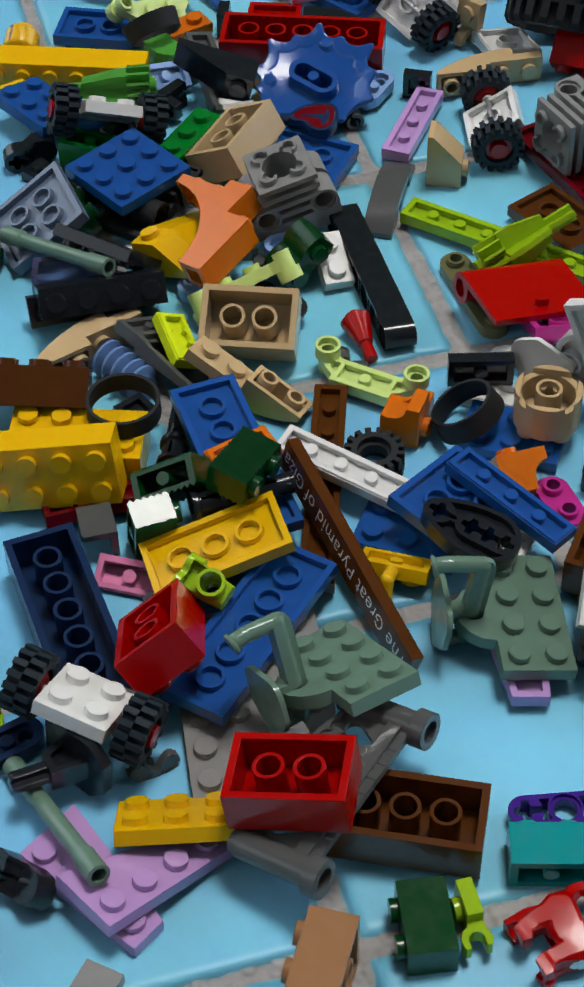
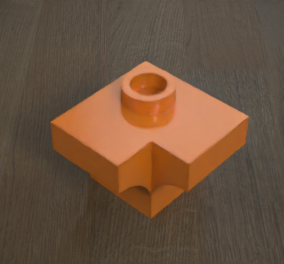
M417 388L413 395L407 397L391 394L380 414V428H383L382 433H386L387 430L393 431V437L398 435L401 438V443L404 442L405 446L418 449L422 438L428 437L433 424L431 411L434 406L435 392Z
M544 445L516 451V447H508L495 452L496 456L490 463L533 494L539 489L536 469L537 466L548 459Z

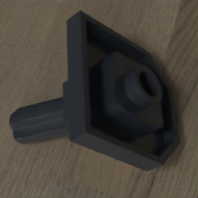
M46 719L47 749L41 753L42 762L11 771L7 774L9 787L12 792L17 794L48 783L52 791L74 784L89 796L104 795L112 788V763L101 745Z

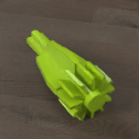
M567 203L543 219L541 215L537 214L504 226L471 247L472 254L477 259L473 262L476 269L532 262L554 241L551 237L552 234L577 219L575 211Z

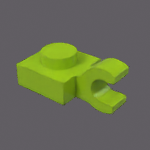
M472 877L455 880L454 897L449 898L454 923L460 922L463 929L460 945L461 952L466 959L471 958V942L480 941L484 944L487 954L492 953L494 938L491 931L485 925L483 919L484 910Z

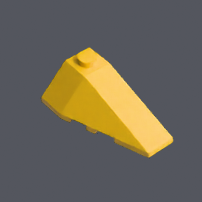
M200 210L144 228L140 235L130 243L132 249L162 260L160 268L164 270L165 277L188 279L178 261L189 249L195 238L200 222Z

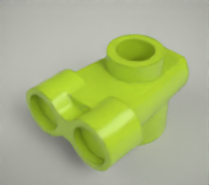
M192 552L172 581L178 578L195 598L223 610L234 594L236 587L225 580V576L220 570L209 568L207 566L208 560ZM212 587L219 589L216 592L207 593L208 589Z

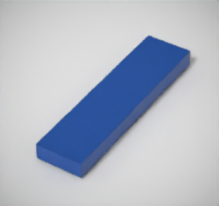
M469 446L446 462L444 467L445 473L491 508L511 518L520 530L552 554L575 536L576 526Z

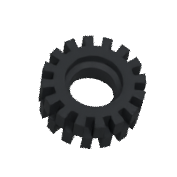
M371 427L365 428L364 434L358 430L355 432L354 437L350 435L347 438L344 449L363 458L367 456L383 457L385 459L371 462L403 476L405 445L404 442L401 443V438L398 435L393 437V431L387 430L386 433H382L383 428L377 427L376 432H371Z

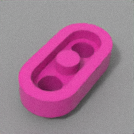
M558 477L540 479L538 481L539 489L535 491L534 496L578 529L584 514V507L568 483Z

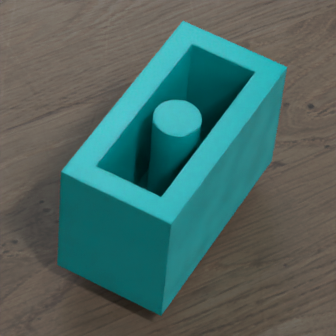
M530 819L508 822L505 844L508 886H568L569 884L584 881V822H576L574 820L536 822Z

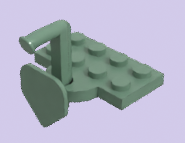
M518 555L511 567L497 573L496 563L490 557L430 556L435 577L431 594V644L440 650H448L449 645H457L467 641L480 648L495 650L501 680H575L578 668L550 556ZM445 573H470L466 588L461 591L456 600H450Z
M276 611L240 627L230 635L225 634L223 636L228 646L236 654H239L241 652L240 649L265 635H269L279 672L276 681H273L254 665H249L245 668V676L253 702L271 733H282L300 721H303L306 725L311 709H318L336 703L352 717H356L422 685L418 670L344 619L329 622L319 631L308 636L296 638L289 616L284 612ZM287 708L292 710L293 717L289 718Z

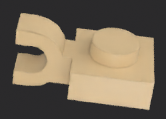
M459 0L457 13L460 15L461 27L455 34L453 44L464 47L466 41L474 43L471 40L472 31L483 28L487 3L481 0Z

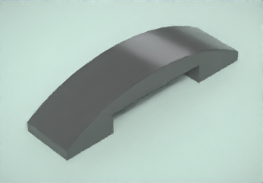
M385 161L375 180L365 215V221L374 238L392 239L398 221V210L406 187L410 186L415 171V164Z

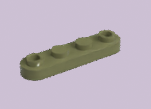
M460 252L446 254L440 261V275L453 294V279L456 272L476 269L471 260ZM477 301L459 303L479 334L483 337L500 339L508 334L509 325L494 326Z

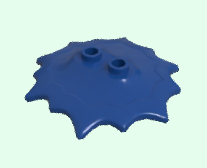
M318 23L308 35L301 36L295 34L289 42H278L269 39L267 59L265 63L259 65L256 74L260 79V83L255 87L261 97L260 101L271 99L278 113H291L306 104L329 102L338 109V123H344L353 111L374 100L369 90L377 71L368 65V59L374 44L368 43L354 46L347 43L343 36L330 38L326 35L322 23Z

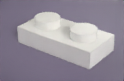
M339 230L323 232L334 244L328 258L317 267L324 291L354 287L355 277Z

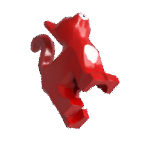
M584 881L569 884L562 891L550 893L539 905L524 908L503 921V930L514 946L520 944L522 949L526 950L533 946L534 938L544 935L551 947L543 951L535 959L540 969L536 975V980L541 987H555L556 978L564 974L584 970V918L576 903L580 897H584Z

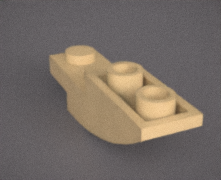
M511 48L475 54L453 62L437 71L436 89L444 91V97L461 96L460 83H463V76L469 77L468 71L471 69L477 72L476 66L479 65L482 66V70L486 69V64H491L492 70L495 66L500 67L501 71L504 70L507 73V77H509L510 83L541 80L543 56L540 51L513 54Z
M136 307L129 308L108 318L103 312L93 314L60 334L36 359H48L52 361V366H63V360H78L85 362V367L90 368L93 356L105 342L114 339L118 340L122 346L127 344L124 338L114 332L117 320L142 317V314Z
M204 335L187 350L183 357L209 377L208 380L234 374L252 413L275 420L298 423L313 405V402L306 398L303 393L291 387L273 371L268 370L263 365L252 371L242 361L234 358L216 342Z

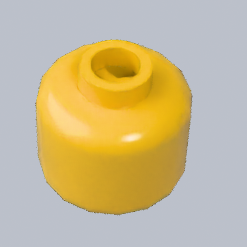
M18 22L10 25L6 30L3 45L39 46L40 35L31 24Z

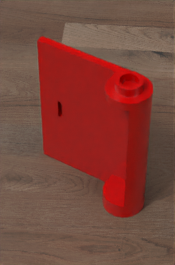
M561 258L456 272L453 279V290L459 303L477 301L494 326L564 317L567 315L563 305L570 298H584L583 284Z

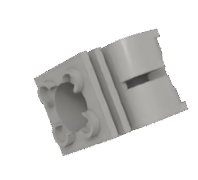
M578 74L556 82L554 94H548L547 100L544 97L538 98L535 113L533 147L565 177L571 175V170L578 173L581 171V166L584 168V79Z
M299 135L242 156L248 173L243 175L238 182L242 184L247 183L256 190L258 194L257 199L262 207V210L252 220L255 227L253 230L259 242L264 241L270 235L286 232L301 217L314 224L317 228L331 224L329 215L343 210L339 195L321 157L315 151H306Z

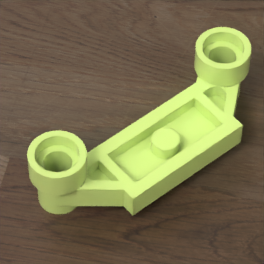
M113 0L106 7L105 13L111 22L121 23L124 19L132 21L157 8L174 5L180 18L187 15L185 10L190 0Z
M287 247L271 255L273 262L263 267H260L259 262L242 270L244 276L234 281L231 276H228L219 284L253 286L277 274L281 285H284L304 275L300 264L295 263ZM203 289L187 296L195 313L192 316L197 326H199Z
M322 336L315 342V356L318 359L319 371L326 375L328 384L348 385V395L385 406L391 394L407 397L413 395L417 388L426 390L429 387L430 371L424 365L413 364L406 367L404 377L400 378L343 359L341 357V342L334 336Z

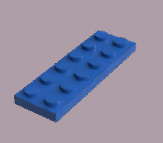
M234 374L169 390L171 403L196 454H202L203 456V451L234 438L243 426L251 430L259 427ZM290 493L275 497L288 531L293 532L303 529L304 518L293 495Z
M295 546L296 551L249 569L237 584L234 594L224 609H218L205 625V657L203 662L192 672L186 673L184 671L174 678L171 686L159 694L158 697L224 727L250 692L245 676V668L249 665H254L264 673L275 657L269 635H265L240 649L241 652L239 654H236L228 646L223 636L225 634L230 635L240 627L276 611L284 612L289 616L295 631L337 575L338 563Z

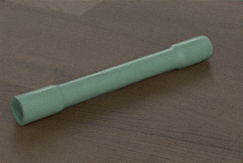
M8 225L0 229V241L4 244L20 249L25 248L83 267L87 271L110 277L115 272L116 262L112 258L56 243Z
M12 756L4 762L2 771L7 777L9 772L28 765L20 756ZM39 786L21 792L70 855L72 863L88 884L93 887L104 884L110 876L109 867L94 848L85 842L44 788Z

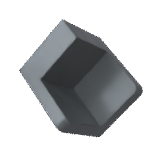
M110 501L75 508L81 542L109 538L113 555L120 554L118 531Z

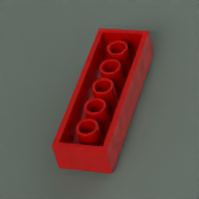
M225 12L218 47L221 50L259 60V65L265 63L268 56L269 39L278 42H289L295 34L301 36L308 35L318 23H322L326 35L330 38L343 36L347 43L354 46L373 43L374 48L369 56L368 65L373 69L383 70L386 47V19Z

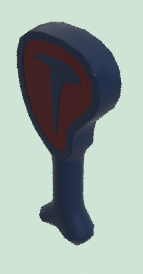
M329 102L306 104L291 113H278L284 125H290L295 129H303L315 138H328L338 128V109Z

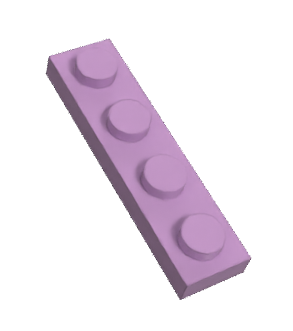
M422 86L416 87L381 148V158L409 163L431 120H433L443 102L444 91Z

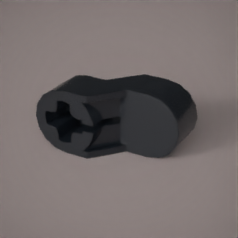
M31 133L21 142L8 144L3 150L4 165L12 173H21L22 169L39 157L51 161L57 155L54 136L49 135L42 138L37 133Z
M0 847V892L12 898L23 907L37 911L46 910L53 902L56 894V880L46 869L28 861L23 855Z

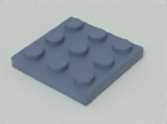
M55 160L0 206V229L8 225L56 243H61L64 238L53 235L56 222L80 229L90 219L62 167ZM0 241L13 270L20 276L46 256L25 248L20 249Z

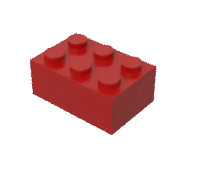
M178 578L119 620L114 668L135 692L142 691L149 695L153 693L159 695L171 686L174 678L184 671L186 673L192 672L204 660L205 609Z
M235 732L220 794L228 829L352 833L362 773L357 736Z

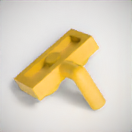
M367 546L363 549L391 600L395 580H399L403 585L409 587L426 586L433 573L430 559Z

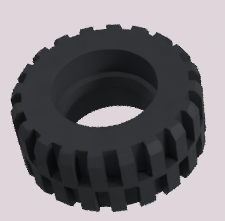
M507 0L504 16L507 23L513 26L549 36H556L557 29L584 34V0Z

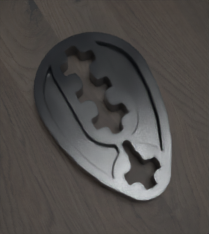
M430 498L424 503L420 522L429 537L449 556L490 557L496 563V573L508 569L516 561L522 544V535L519 527L507 515L478 503L455 498Z

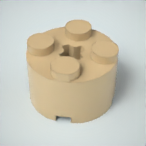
M540 365L533 367V372L525 376L524 372L519 375L515 383L512 419L517 428V434L520 437L539 441H554L556 443H565L570 440L571 435L577 430L580 423L584 393L582 382L580 380L577 382L571 377L572 372L559 366Z

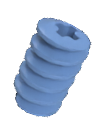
M112 339L105 342L91 360L90 368L99 378L116 373H135L149 378L157 386L155 369L151 365H147L143 359L138 358L135 353L130 352L126 346H122L118 340ZM134 390L118 391L127 399L139 393ZM142 393L148 400L151 399V397Z

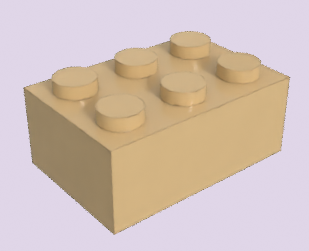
M271 99L228 107L185 155V158L190 165L203 170L201 178L206 182L216 185L227 180L235 179L238 181L243 175L248 173L242 156L275 144L279 140V135L286 127Z
M203 283L198 339L202 335L206 336L236 359L297 362L302 310L300 289Z

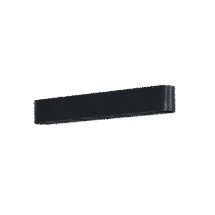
M357 203L342 205V211L329 215L331 224L327 225L329 232L337 230L340 232L355 277L354 287L364 309L370 313L372 327L383 350L388 351L416 345L417 332L414 321Z

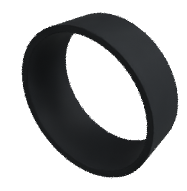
M169 5L157 8L126 24L121 31L131 47L141 48L143 47V41L164 33L171 35L177 31L181 24L176 6Z
M480 378L468 379L452 386L438 398L432 408L431 418L444 443L461 445L481 437L498 422L504 411V400L486 380ZM487 395L482 405L470 416L455 423L444 424L447 417L459 405L471 398Z

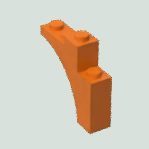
M183 173L176 180V183L187 203L200 210V222L193 242L178 262L190 283L203 288V283L219 284L257 245L259 239L253 230L255 227L252 220L262 210V207L257 199L258 194L256 190L247 183L242 184L230 180L223 187L220 184L215 185L206 182L200 177L195 178Z

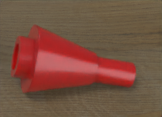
M358 309L348 312L341 321V328L361 349L368 364L376 362L378 356L373 346L370 313L366 310Z

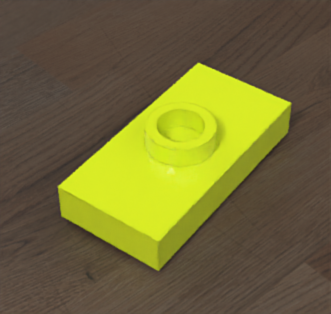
M156 312L152 322L169 362L175 368L197 369L183 358L187 350L196 342L184 314Z

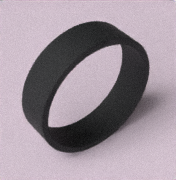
M135 373L108 375L96 381L87 391L85 405L89 424L113 422L102 419L92 411L94 404L101 397L111 392L134 390L142 392L154 400V407L141 418L128 422H116L119 439H132L142 436L151 431L161 418L162 409L159 389L153 381L145 376Z

